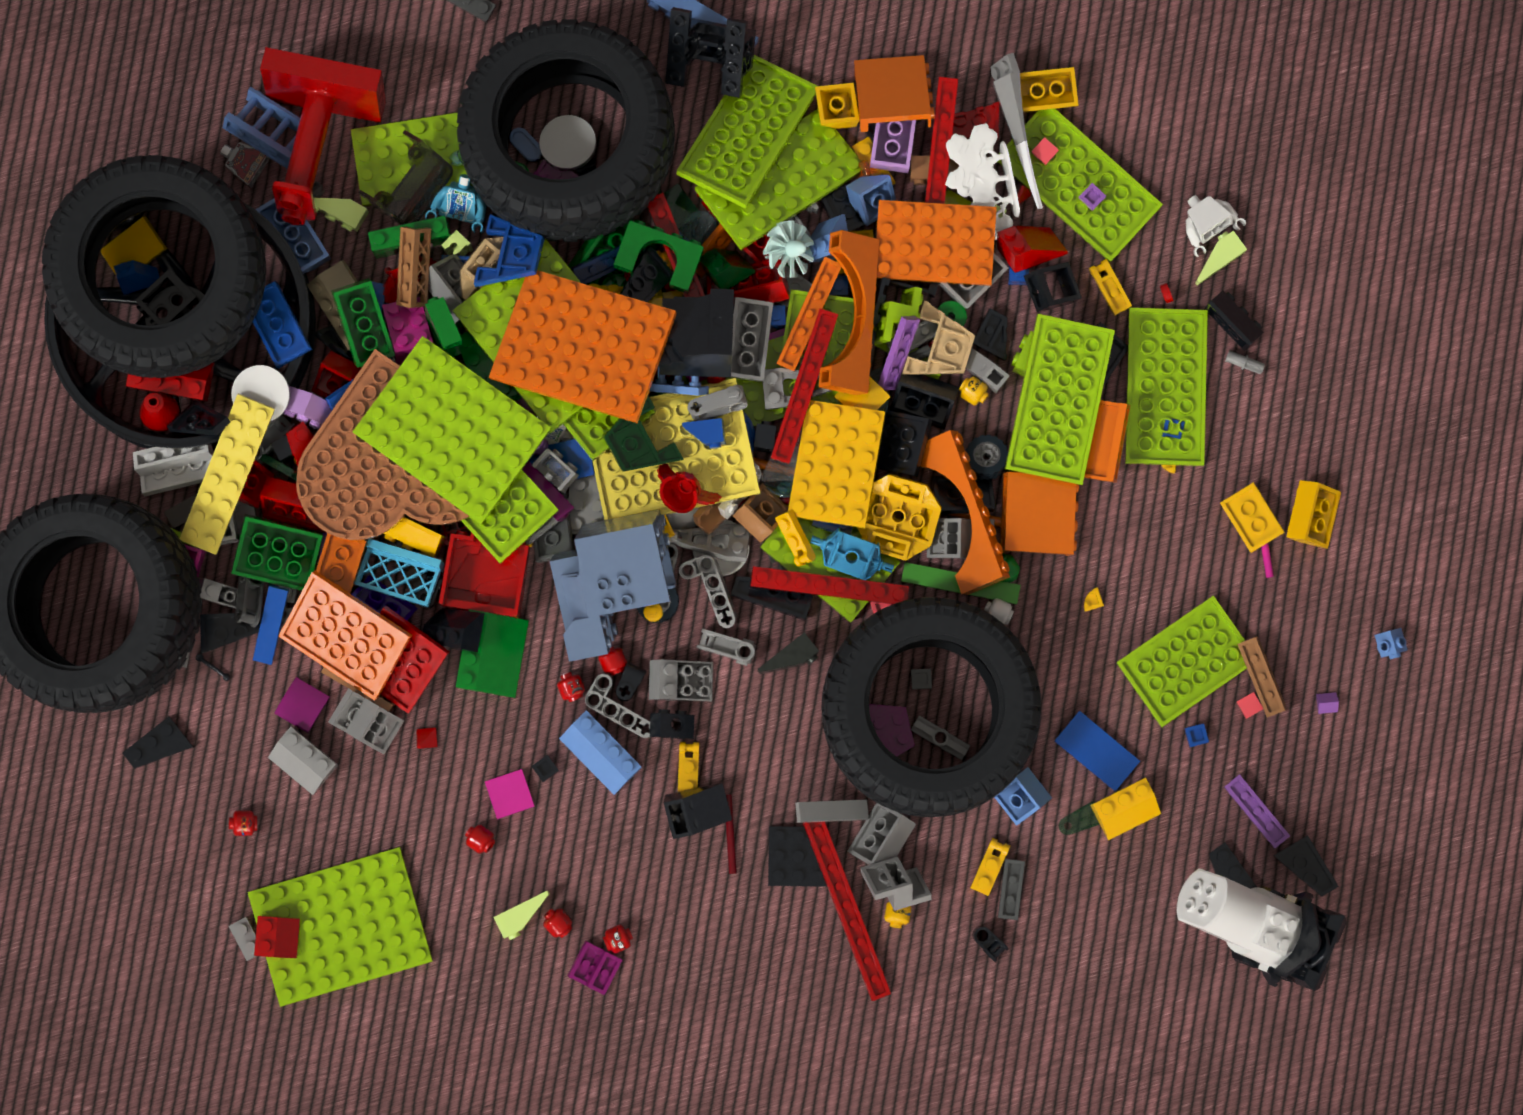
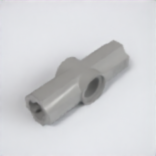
M918 716L911 728L912 732L960 760L963 759L970 745L948 733L945 729H941L921 716ZM938 732L945 735L944 743H938L935 740V735Z

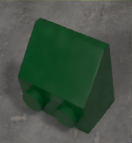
M713 248L702 255L700 259L706 275L719 289H730L756 272L737 251Z

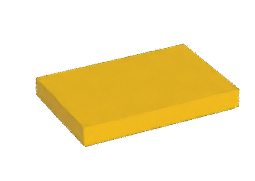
M142 217L103 247L100 252L115 273V265L131 260L148 264L167 248L147 217Z
M1254 482L1220 502L1251 553L1285 533Z

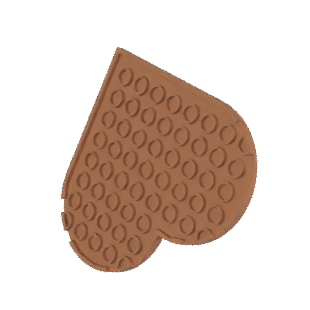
M376 349L304 450L297 468V493L305 513L325 532L348 540H365L379 536L393 528L404 515L419 522L434 525L451 524L469 517L353 433L355 427L400 367Z

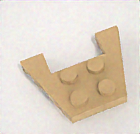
M924 300L920 319L938 324L927 362L907 356L902 374H964L975 335Z

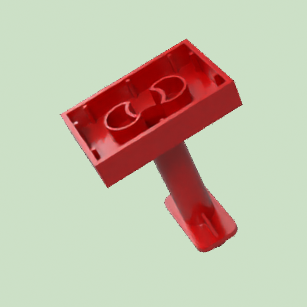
M265 47L260 71L266 97L274 102L303 107L284 182H273L272 190L276 208L282 214V220L292 225H304L305 220L316 219L317 213L312 190L332 113L381 123L386 104L382 70Z

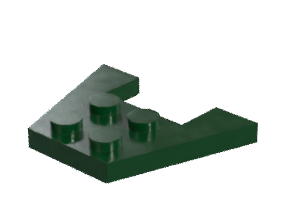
M647 396L641 416L655 408L649 396ZM619 418L603 436L622 472L684 460L674 442L656 451L640 420L638 423Z

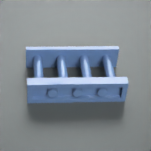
M250 87L246 98L248 103L237 116L229 112L224 118L222 128L287 169L296 135L286 147L277 143L276 140L287 127L297 132L300 118L266 97L262 92ZM256 106L263 110L264 114L253 126H250L243 120ZM272 116L281 123L270 136H266L260 132V129Z
M658 367L657 379H655V382H652L649 391L700 396L709 394V386H701L699 376H691V382L684 384L682 376L674 375L672 383H667L665 375H659Z

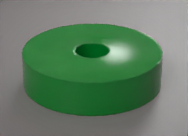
M947 301L938 307L937 310L942 311L947 317L948 314H952L954 316L953 321H956L961 326L965 325L967 313L965 308L958 302Z

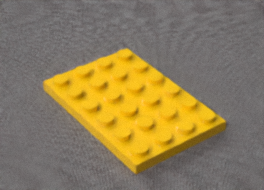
M810 400L803 422L788 511L793 510L796 518L866 529L885 411Z

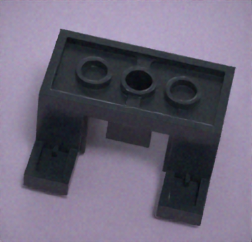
M673 7L670 14L665 84L684 87L687 81L688 65L695 59L723 64L721 71H723L721 94L740 98L742 96L743 77L753 67L756 30L747 29L748 21L728 18L727 25L693 19L691 18V10Z

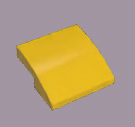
M869 376L870 385L867 394L851 395L838 392L834 398L841 405L878 410L890 396Z

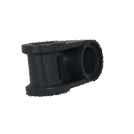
M429 571L424 573L423 579L425 583L432 580L434 574L429 573ZM443 575L439 576L429 607L419 605L422 609L429 610L434 607L438 594L441 591ZM425 588L418 592L417 599L421 600L424 595H427Z
M630 662L627 664L616 688V696L619 700L624 702L631 700L637 687L641 684L646 670ZM627 687L630 694H626L624 697L621 696L620 689L624 690Z
M978 926L973 930L972 937L974 941L994 962L997 961V958L1005 950L1009 949L988 928ZM980 930L987 932V937L983 941H979L977 938V933Z

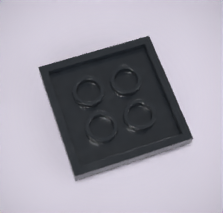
M878 409L879 411H885L886 414L876 469L918 477L932 420Z
M769 826L768 886L827 887L805 827Z

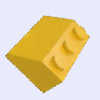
M1074 67L1020 73L1023 112L1079 106Z
M1300 480L1286 537L1297 542L1328 549L1341 492L1319 482Z
M403 517L393 528L384 533L385 539L394 543L398 540L403 543L402 547L410 551L415 548L421 551L420 554L433 558L437 557L446 539L445 536L406 517Z
M1146 778L1090 805L1108 840L1161 814L1156 797Z

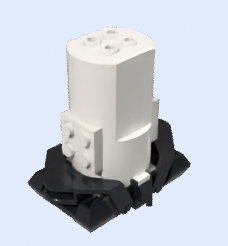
M1200 868L1193 872L1185 881L1177 901V917L1179 921L1226 941L1236 962L1261 970L1268 984L1274 987L1278 986L1277 983L1280 979L1313 991L1320 989L1328 970L1327 963L1335 943L1339 942L1347 923L1345 915L1328 909L1324 910L1311 903L1314 897L1313 894L1307 891L1291 896L1264 886L1250 889L1226 877Z

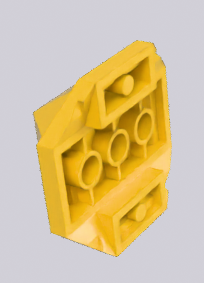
M888 474L874 481L866 529L858 527L857 529L864 540L874 544L880 543L881 554L906 561L932 545L942 506L927 484ZM901 511L904 514V519H897L894 512Z

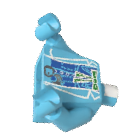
M461 174L459 183L451 182L449 186H444L435 195L430 206L431 210L426 212L425 219H427L429 214H433L436 218V212H439L438 215L473 223L471 228L474 233L475 228L481 226L480 233L482 234L485 230L482 222L485 219L486 204L475 188L470 186L471 181L468 175Z

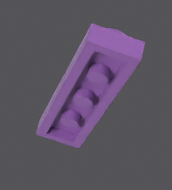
M901 316L878 385L884 390H896L920 319L916 316Z
M1240 774L1224 786L1226 791L1274 849L1290 837Z

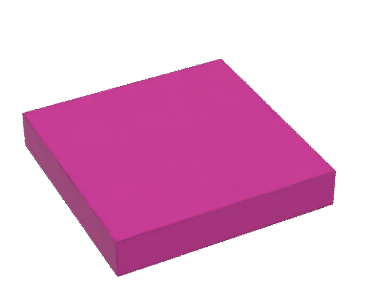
M523 769L485 781L497 819L535 807Z

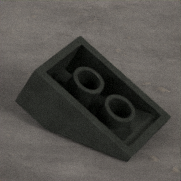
M804 632L758 668L759 674L803 666L806 663L810 665L818 659L817 654L819 650Z

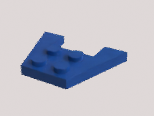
M490 214L486 229L487 235L504 236L497 268L477 267L474 279L475 287L536 275L544 243L543 236L523 228H518L510 224V222Z

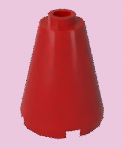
M165 393L148 394L140 407V418L143 424L153 431L168 430L167 425L179 415L178 403L172 396Z

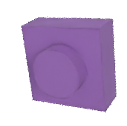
M1091 183L1078 198L1093 211L1106 198V195Z

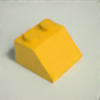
M854 83L815 87L820 125L835 129L857 127L859 114Z

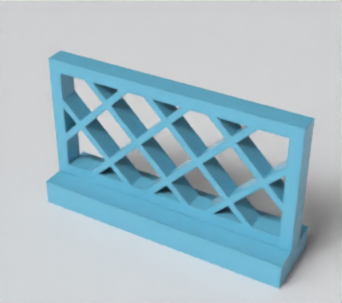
M368 539L366 543L367 550L354 585L429 607L440 573L445 568L442 560ZM374 554L379 557L381 562L370 566L368 560L370 555ZM391 560L396 561L399 567L389 572L385 564ZM383 565L387 574L376 579L373 570ZM410 565L414 566L417 573L407 578L403 569ZM401 571L405 579L394 584L391 575ZM427 571L434 572L433 579L425 583L422 574ZM371 572L374 580L367 584L362 583L363 575ZM419 576L423 585L412 589L409 581ZM389 577L392 586L382 589L378 582ZM407 582L410 591L404 595L399 594L397 587ZM425 588L427 591L425 601L417 599L415 593Z

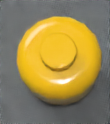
M660 604L645 606L643 613L648 621L657 622L663 616V609Z

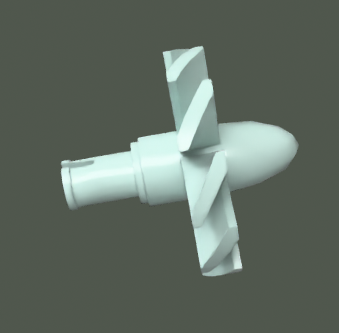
M792 220L777 223V226L767 233V236L770 238L763 250V255L769 254L765 258L769 259L770 268L773 269L779 259L781 260V264L777 269L779 275L785 278V265L788 263L790 278L798 277L794 268L795 261L802 274L807 273L808 264L801 261L798 257L801 256L811 262L814 261L812 251L808 247L814 245V242L805 233L807 228L794 223Z

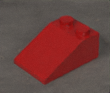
M1012 226L997 232V248L1015 273L1068 254V251L1050 227Z

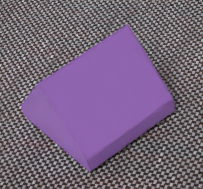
M1336 692L1316 694L1318 714L1338 712L1339 700Z

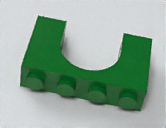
M445 216L368 232L371 250L376 259L396 255L395 249L400 247L401 227L431 228V243L434 247L442 245L451 236L450 226ZM420 233V243H422L424 233Z
M639 220L629 221L614 262V268L632 274L639 255L644 248L651 244H664L673 250L677 258V264L669 288L688 294L704 251L701 243L690 239V242L682 239L681 235L676 233L669 235L664 233L662 228L653 226V228L645 226L646 223Z
M444 297L429 299L428 303L425 304V313L435 345L454 359H461L462 354L459 345H462V339Z

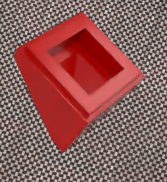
M1023 185L1020 186L1017 194L1019 206L1032 195V192Z
M436 728L416 729L417 749L438 747Z

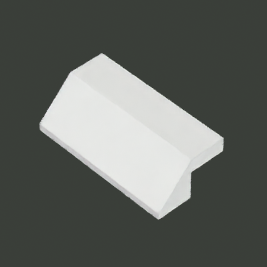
M212 445L183 449L152 447L133 452L134 470L140 475L142 494L149 496L202 483L214 453Z

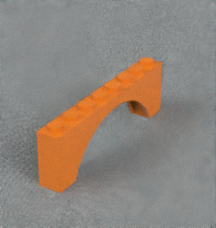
M844 230L830 233L829 253L839 262L851 286L854 300V321L850 338L841 354L831 363L820 368V388L851 395L868 393L872 334L874 329L875 293L877 290L879 239Z
M949 430L927 440L920 467L933 469L951 480L961 492L968 506L972 524L971 544L966 560L955 577L961 594L970 595L1010 578L1008 573L1009 566L1003 559L1002 546L997 542L995 536L996 529L989 520L990 513L988 508L984 506L982 500L983 493L977 486L976 474L969 464V454L964 450L963 437L958 431Z

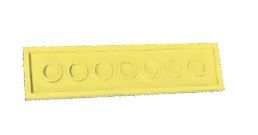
M239 393L237 394L228 416L230 423L221 433L179 538L181 541L215 555L218 553L275 408Z

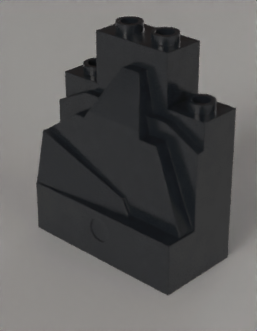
M710 288V294L702 297L675 296L673 299L662 298V307L675 310L677 315L658 365L659 375L731 377L734 289Z

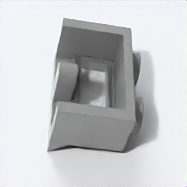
M547 448L532 466L539 470L547 480L552 482L559 491L565 494L570 485L578 478L579 475L576 473L578 469L571 462L566 464L562 460L563 455L558 450L554 449L552 451Z

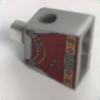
M241 142L237 144L235 149L225 144L220 152L222 156L228 159L225 164L227 169L249 188L253 187L270 159L255 148Z

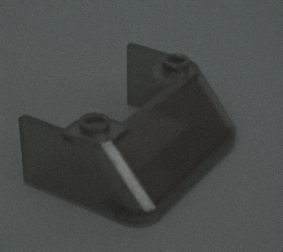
M404 130L403 134L414 143L408 152V158L413 163V166L393 193L389 194L386 191H380L373 198L362 190L358 192L375 208L399 225L420 221L431 206L437 193L446 186L453 175V168L423 140Z

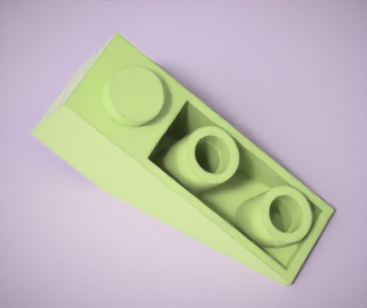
M314 198L316 213L320 210L325 213V218L332 222H335V220L341 222V227L350 232L352 229L358 232L369 213L367 208L351 199Z

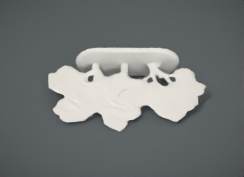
M985 123L974 126L969 139L955 133L947 141L946 148L949 157L959 164V167L949 173L945 185L951 189H957L958 194L962 197H972L973 202L971 205L995 207L996 204L1003 203L1000 205L1001 209L996 212L994 240H997L998 231L1013 226V220L1009 215L1005 214L1007 204L1010 203L1011 210L1017 218L1020 216V207L1006 143L1001 141L1000 154L993 151L998 135ZM991 153L993 157H987L986 154ZM998 160L1002 162L1003 176H999L993 168V164ZM997 182H1006L1007 197L1002 198L996 193L995 185ZM1003 212V217L999 218L998 215Z

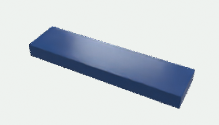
M269 585L253 656L254 661L269 665L273 664L289 589Z

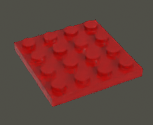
M385 606L380 614L412 636L384 686L381 695L409 714L450 651L392 609Z

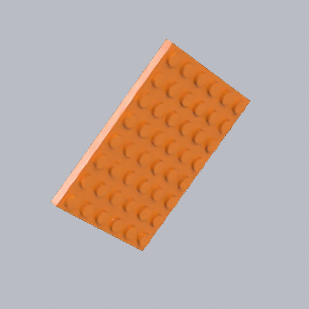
M537 270L536 275L527 276L524 279L489 378L638 423L677 312L669 308Z

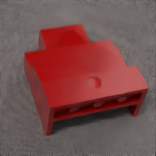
M456 531V534L451 533L439 604L443 607L467 611L471 609L520 619L530 547L526 545V542L500 564L472 532L470 536H467L468 533L463 531Z

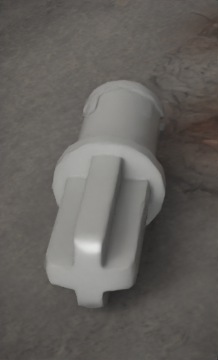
M1229 350L1225 362L1241 367L1242 370L1245 368L1257 374H1262L1265 367L1264 363L1248 358V355L1243 356Z

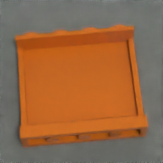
M924 55L854 60L861 132H868V123L927 119L928 127H931V119H934L935 115L934 107H930V104H933L932 92H928V89H931V79L926 76L929 75V63H925Z
M1100 400L1084 478L1117 483L1131 405Z
M1022 472L1003 473L1000 540L1003 552L1015 551L1062 554L1066 556L1074 555L1077 549V541L1074 540V535L1078 528L1075 512L1077 513L1078 511L1076 493L1079 491V485Z

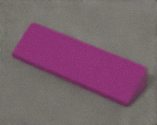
M528 460L522 470L558 508L559 511L553 517L557 521L562 522L575 507Z

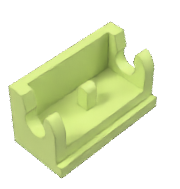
M457 230L441 245L447 255L460 253L459 256H465L468 252L473 251L471 243Z

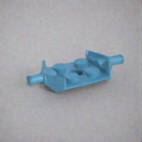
M841 528L835 530L824 540L814 535L810 540V544L821 547L824 566L856 578L867 580L877 571H880V569L892 573L894 565L881 560L879 542L874 544L840 531ZM853 552L857 555V559L850 561L846 555Z

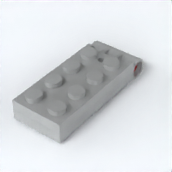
M595 475L576 479L569 487L568 501L575 507L570 513L572 535H577L584 524L604 521Z

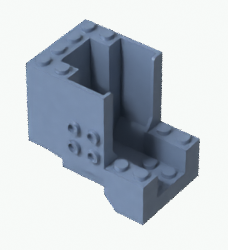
M660 509L584 524L574 539L576 549L555 553L552 556L550 566L565 627L563 637L569 662L609 653L612 641L618 635L617 625L613 623L611 617L614 616L615 612L670 602L671 598L668 589L675 588L677 585L668 549L670 538L669 534H665L664 531L666 520L664 514L660 513Z

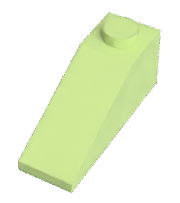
M1234 230L1231 233L1226 231L1218 237L1219 241L1214 246L1195 282L1197 286L1246 252L1247 248Z
M545 891L494 917L504 939L509 937V940L520 936L519 931L525 928L550 895L549 891Z

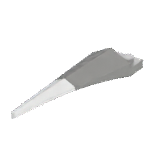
M1010 53L990 67L991 75L995 80L993 87L1037 209H1042L1043 206L1032 168L1025 131L1020 70L1014 53Z

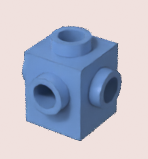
M1401 628L1375 635L1377 649L1380 652L1381 658L1387 656L1390 659L1401 657V652L1408 651L1406 639Z

